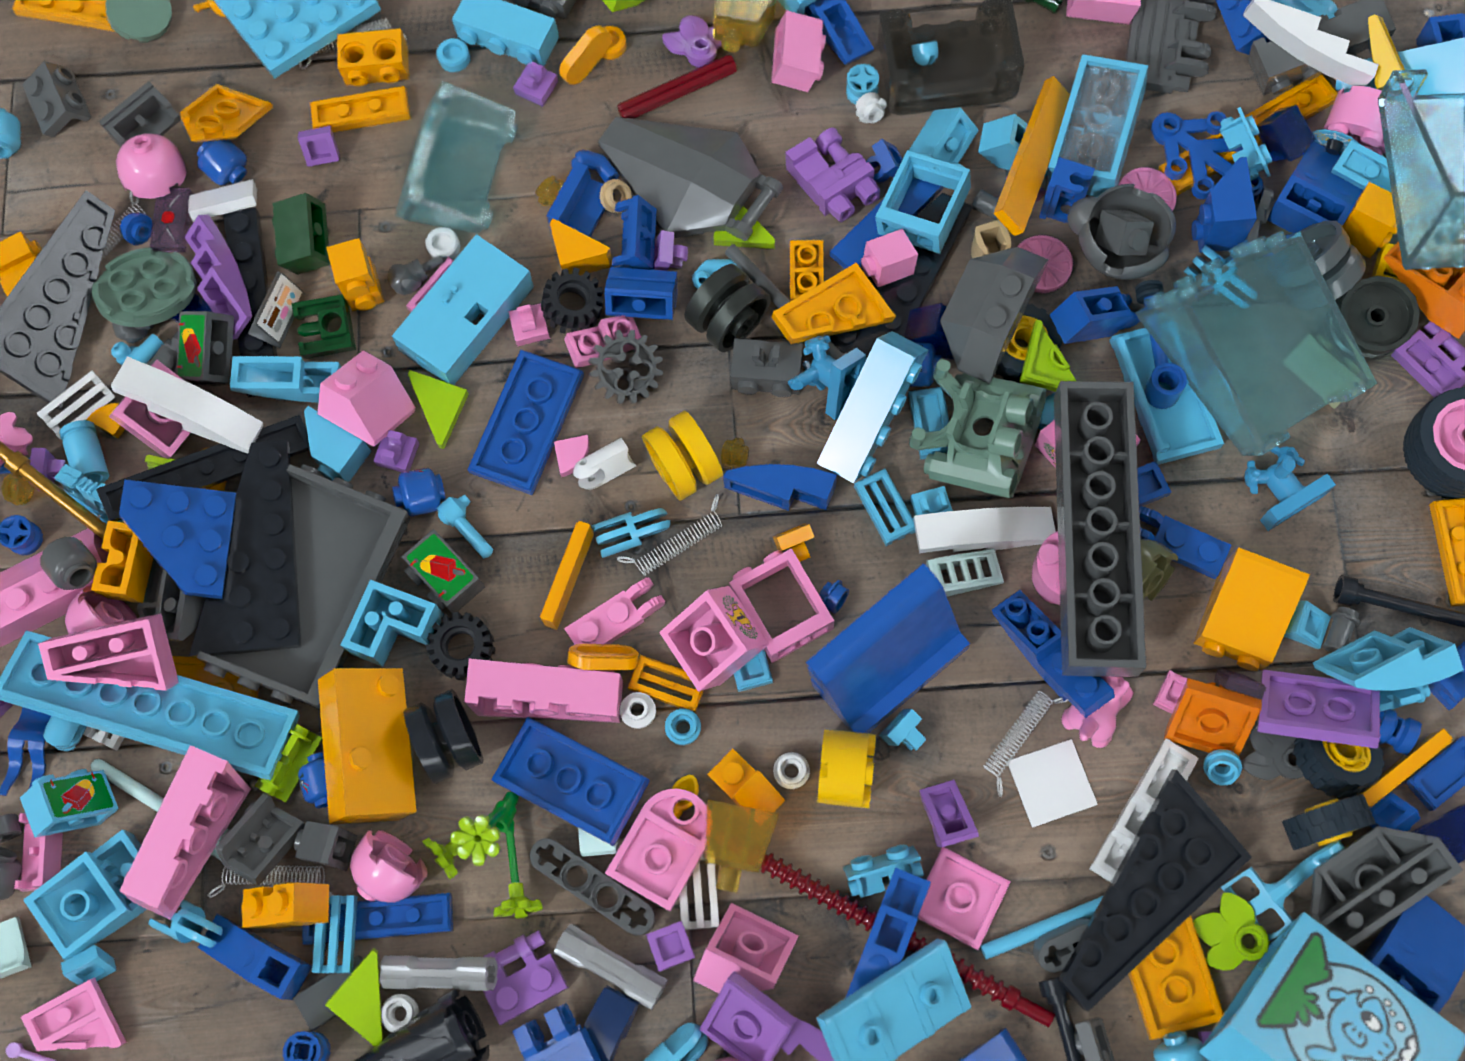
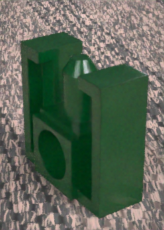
M342 294L291 303L293 316L298 320H304L303 318L318 316V321L301 324L297 328L298 334L303 337L321 334V339H323L307 343L298 342L301 357L310 359L356 350L349 304ZM334 318H341V327L335 332H329V322Z

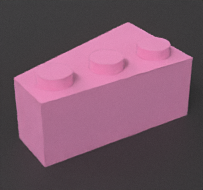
M161 613L62 635L38 643L47 680L89 684H116L122 687H149L165 691L179 684Z

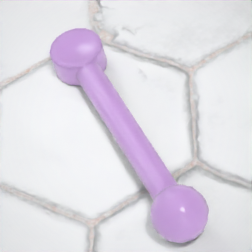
M13 1042L6 1048V1055L9 1058L23 1057L32 1061H57L25 1050L21 1043Z

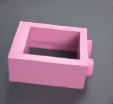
M792 549L785 552L777 550L764 558L762 565L754 569L746 567L733 575V580L729 582V586L769 643L764 650L771 663L834 629V619ZM788 566L816 615L772 639L744 590Z

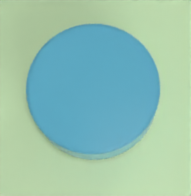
M451 38L439 45L437 58L444 70L459 72L469 64L470 53L465 42L460 39Z

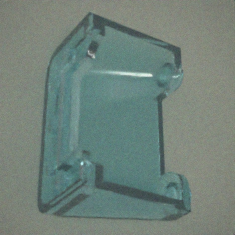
M442 81L426 108L396 207L395 217L410 222L477 234L482 229L487 230L494 211L489 210L490 203L487 202L501 149L506 142L512 143L518 127V125L513 123L516 111Z

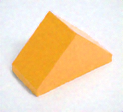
M555 219L551 220L549 224L561 269L568 268L569 274H572L573 269L578 268V275H583L585 271L592 273L612 266L613 258L610 247Z

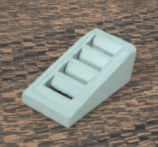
M995 549L944 556L927 560L926 566L942 584L947 597L1004 583ZM987 560L991 577L984 576L980 561ZM967 564H974L978 579H971ZM960 566L964 581L958 582L954 567ZM947 569L951 583L944 584L941 570Z

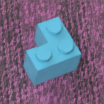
M370 580L341 646L353 656L384 667L397 635L429 645L430 641L427 637L429 633L433 634L435 631L432 626L435 622L440 625L441 617L444 616V613L435 603Z

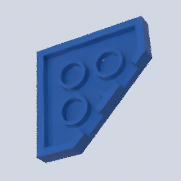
M124 480L119 511L120 518L139 538L143 546L175 581L179 589L188 596L223 598L236 493Z

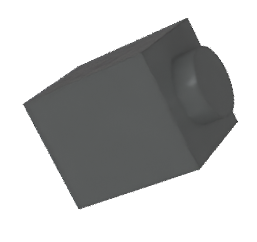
M1102 210L1095 243L1117 255H1146L1154 222L1130 210Z

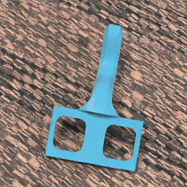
M1340 840L1326 844L1275 883L1265 884L1251 866L1222 885L1221 888L1224 892L1236 895L1232 889V884L1244 876L1251 878L1260 891L1258 896L1248 901L1254 910L1255 923L1259 924L1256 916L1268 908H1273L1284 921V927L1273 934H1268L1270 941L1294 921L1283 907L1285 898L1313 874V869L1344 849L1345 846Z

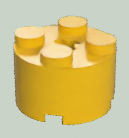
M824 730L817 803L856 808L870 807L874 763L873 757L867 756H874L876 734Z

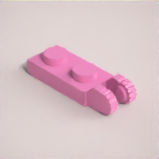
M648 577L632 585L626 592L623 590L564 629L574 645L611 644L644 622L643 619L664 606L665 600L661 595L653 597L638 610L636 609L632 601L647 593L654 585Z

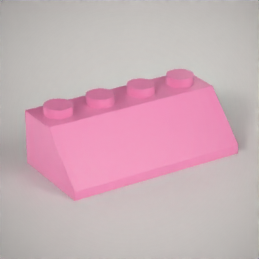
M87 528L71 536L84 543L95 557L97 563L107 562L109 552L101 548L103 540ZM42 552L1 572L0 648L22 637L26 630L32 632L65 615L69 604L83 588L89 585L92 586L94 576L82 588L74 590L60 589L54 585L40 566Z

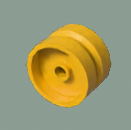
M685 410L669 419L668 427L672 438L659 426L642 435L645 447L657 472L679 501L684 500L697 491L696 480L692 472L705 485H709L723 476L721 465L710 443L695 420Z

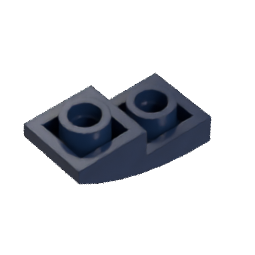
M608 985L602 990L583 1029H587L601 1061L614 1060L620 1041L627 1037L639 1006V1002Z

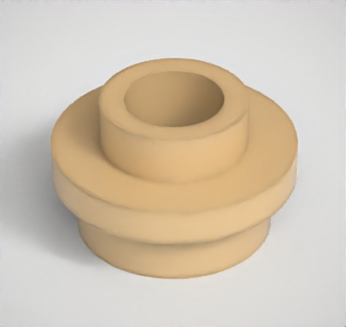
M618 179L606 181L600 190L601 203L611 213H618L615 212L616 203L632 198L629 186Z

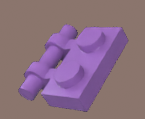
M1431 321L1424 327L1432 336L1431 339L1419 330L1391 355L1433 397L1465 385V372L1462 370L1465 368V348L1450 333ZM1442 346L1455 360L1452 361L1439 347Z
M539 930L527 937L523 934L515 938L514 944L498 953L492 951L483 956L495 957L498 965L497 983L494 990L483 992L499 1025L511 1021L569 988L551 953L539 960L537 959L533 950L546 943ZM522 957L526 967L508 976L504 966Z

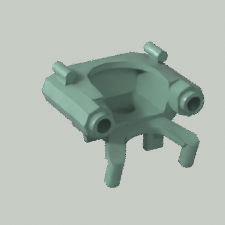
M940 359L935 366L933 377L936 383L953 399V416L950 422L940 431L926 432L919 427L913 429L909 438V446L915 450L948 447L947 454L935 451L934 454L929 453L924 463V473L929 475V479L1004 498H1013L1040 424L1041 414L1046 401V389L993 378L991 383L988 384L965 373L962 375L957 374L954 378L949 373L950 362ZM981 418H988L994 422L991 433L985 436L977 435L973 430L974 424Z

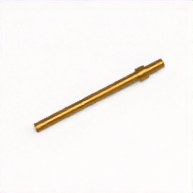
M0 441V459L5 462L4 467L15 476L21 475L103 540L107 526L103 521L31 466V460L19 451H12Z

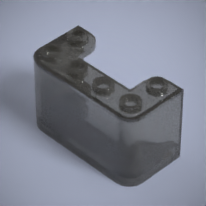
M984 0L977 9L975 20H955L950 23L937 25L923 24L913 28L912 17L908 12L901 9H893L880 13L878 46L888 107L892 114L910 115L941 109L1008 102L1017 96L1025 65L1012 0ZM937 40L938 57L936 61L931 65H919L914 60L911 45Z

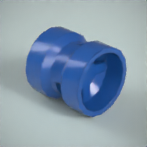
M1392 709L1380 712L1379 744L1387 743L1393 747L1395 752L1407 756L1419 738L1422 724L1412 718L1403 719Z
M314 1031L297 1032L291 1035L283 1047L284 1061H328L331 1054V1046L328 1039L323 1034Z

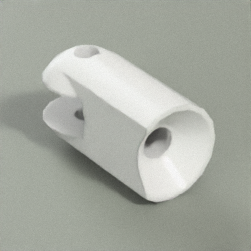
M622 438L584 457L575 464L573 475L579 478L578 484L581 488L587 490L598 488L636 467V464L628 454L629 449Z

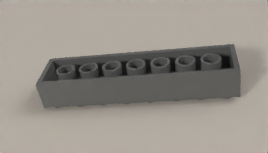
M1060 381L1054 395L1062 676L1138 677L1146 668L1134 384L1133 382Z

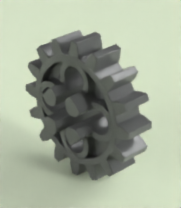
M621 330L615 331V340H612L608 335L602 338L605 347L594 346L593 350L598 354V358L589 359L588 363L596 366V370L590 372L589 377H598L599 382L594 388L598 390L604 387L606 389L605 399H609L615 394L617 395V404H622L625 397H628L631 404L637 402L638 393L645 399L649 397L647 387L656 389L659 386L653 378L654 376L663 375V371L656 368V364L663 361V358L653 356V352L658 346L654 344L648 347L645 344L647 335H643L638 340L635 339V330H630L627 337H623ZM625 344H630L634 348V354L629 358V365L635 367L639 364H644L648 368V373L646 376H641L638 371H630L625 378L629 386L626 390H621L617 385V381L623 375V369L617 367L613 370H607L603 365V361L605 358H611L614 363L623 362L626 358L623 347Z

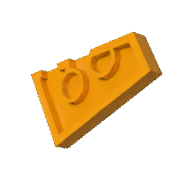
M857 262L773 311L771 316L790 344L804 342L818 336H831L893 322L896 317Z

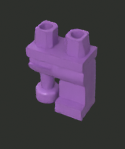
M829 128L822 132L815 142L809 137L786 151V169L813 202L819 206V210L824 216L831 213L842 223L854 213V206L850 202L852 199L858 196L865 206H869L879 199L880 190L874 181V168L869 162L866 163L863 156L859 153L849 154L841 146L842 136L835 128ZM818 150L824 155L830 154L835 164L829 167Z

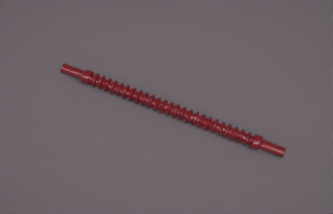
M719 829L713 842L744 858L747 866L753 869L760 867L762 874L766 871L771 873V879L779 877L780 884L788 882L789 889L792 890L796 887L799 889L798 893L800 895L804 892L807 893L809 900H812L813 897L816 898L818 905L822 903L827 904V910L836 909L837 916H840L841 913L845 914L846 921L854 919L856 926L863 924L866 932L872 929L878 913L877 910L871 913L868 911V905L860 907L858 905L859 901L851 902L848 894L844 897L840 896L839 889H836L835 892L831 891L830 884L822 886L820 884L821 879L813 881L811 879L812 875L809 873L804 876L801 868L797 871L793 870L792 863L784 865L783 858L775 860L774 853L765 854V848L758 844L751 846L722 829ZM913 931L905 953L912 951L914 954L928 945L926 938L918 939L916 932ZM951 953L963 985L969 983L972 985V991L978 988L981 990V996L989 994L991 1001L995 1002L996 999L1001 1001L1000 1006L1008 1011L1015 1009L1047 1028L1050 1027L1055 1017L1054 1013L1023 997L1020 989L1009 985L1008 988L1003 986V980L995 982L994 975L986 977L983 969L979 972L974 970V964L966 966L964 958L958 961L955 959V954Z

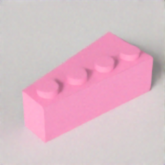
M469 659L464 702L478 716L530 717L532 719L620 723L623 679L620 673H615V670H583L571 665L551 667L534 663L520 664Z

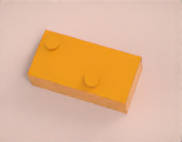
M403 668L332 669L318 679L329 824L399 821L416 813L410 737L403 713L404 709H407Z

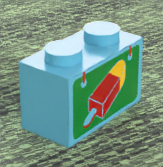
M80 769L67 776L55 778L54 775H45L34 780L32 787L20 797L34 838L100 825L119 809L104 770L88 772L87 769Z

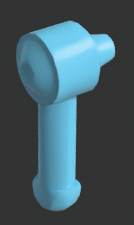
M466 495L459 498L448 497L436 508L439 519L444 524L455 527L483 559L490 557L493 553V548L465 518L466 508L471 501Z

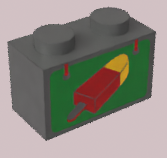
M208 311L179 312L176 374L185 381L201 383H230L234 327L233 315Z
M434 529L401 556L409 566L404 570L405 573L417 586L422 582L427 585L431 592L426 596L440 610L447 607L451 613L458 612L485 588L479 577Z

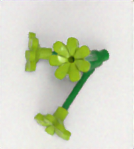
M507 792L503 800L496 803L493 811L488 816L480 815L476 818L475 822L470 817L460 819L458 824L462 830L452 832L450 836L451 841L445 846L432 841L429 837L423 840L422 843L435 856H438L434 859L435 862L444 869L446 876L451 880L458 874L454 866L455 860L453 859L457 854L462 859H467L472 854L473 864L481 866L486 860V853L491 857L498 855L500 846L495 841L499 839L500 832H504L506 834L511 884L508 885L510 899L502 901L501 906L494 908L493 917H508L515 913V918L518 919L527 917V911L537 912L542 910L543 906L541 900L531 901L528 897H525L523 883L519 882L514 838L515 822L513 820L517 812L515 806L519 801V797L513 792Z

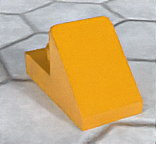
M733 748L707 774L759 827L785 802V799L759 770L756 771Z

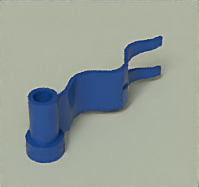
M22 707L20 718L13 726L8 737L9 766L6 777L0 787V795L7 796L20 774L23 765L25 741H28V750L32 762V779L29 789L32 787L34 780L45 776L44 748L46 740L43 734L51 715Z

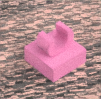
M541 303L532 306L528 304L517 307L516 310L508 311L517 347L550 339L546 320L543 317L544 312L541 311Z

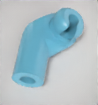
M152 333L140 346H128L124 342L116 343L111 349V354L116 358V362L123 365L127 357L146 364L155 356L164 343Z

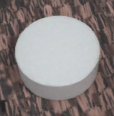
M436 228L426 238L425 245L432 258L440 255L443 261L448 257L453 260L460 251V241L456 233L449 228Z

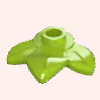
M1222 893L1220 913L1203 914L1193 920L1198 937L1204 943L1211 946L1206 956V962L1215 969H1235L1244 960L1255 961L1262 958L1269 949V936L1262 926L1255 923V914L1252 906L1235 894ZM1246 934H1251L1255 939V944L1250 949L1246 948L1242 943V938Z

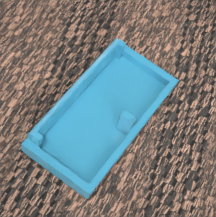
M1177 320L1165 322L1162 325L1168 361L1180 366L1187 376V384L1176 404L1167 409H1158L1150 405L1144 393L1145 386L1152 371L1155 369L1149 328L1145 327L1114 335L1109 340L1123 373L1124 381L1133 382L1134 406L1150 446L1153 460L1158 465L1213 451L1224 445ZM1159 382L1162 388L1172 390L1171 386L1167 383Z
M937 938L816 1018L834 1061H895L900 1055L925 1038L933 1035L935 1031L971 1009V1004L947 943Z

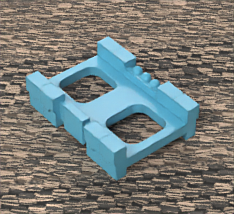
M65 464L54 477L55 480L62 484L68 495L92 514L100 515V520L107 523L109 519L96 491L97 488L105 486V484L100 483L98 486L97 482L93 483V480H88L82 472Z

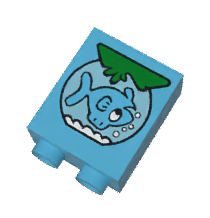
M1303 912L1270 943L1267 953L1265 952L1262 958H1260L1199 1050V1053L1209 1061H1457L1465 1047V1034Z

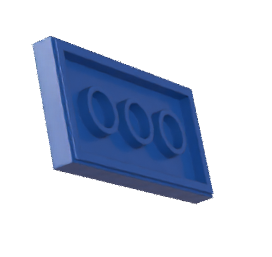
M520 349L467 469L469 473L533 496L554 447V442L557 440L584 377L583 370Z
M527 717L491 779L494 783L613 847L650 782L649 779L530 717Z

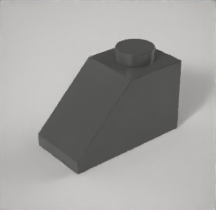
M306 821L304 829L299 830L295 839L294 849L297 851L295 858L347 871L358 835L338 826Z

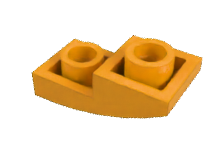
M790 240V301L824 282L823 240Z

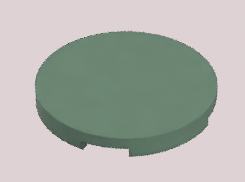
M142 248L126 252L111 260L105 265L106 270L101 274L97 282H94L92 285V297L98 311L104 318L121 326L144 327L164 322L182 311L195 295L197 280L190 262L177 252L153 251V248Z

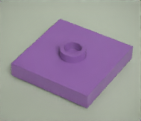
M734 971L727 978L699 1030L739 1061H773L797 1019Z

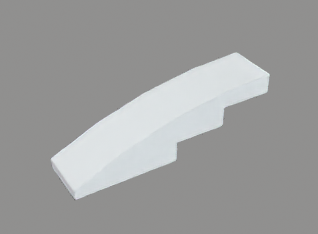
M1252 0L1244 11L1243 16L1271 41L1298 60L1332 78L1352 86H1366L1376 75L1379 64L1346 54L1349 40L1317 30L1321 20L1319 16L1272 0Z
M130 357L125 359L111 384L113 392L146 404L150 412L182 423L183 430L247 454L249 453L251 443L256 441L264 426L260 420L213 394Z
M1002 507L915 515L913 519L919 553L953 549V553L986 548V550H1002L1043 544L1051 534L1056 532L1051 507Z
M1167 738L1164 740L1089 868L1090 870L1109 882L1112 881L1170 771L1177 769L1187 781L1199 759L1198 757Z

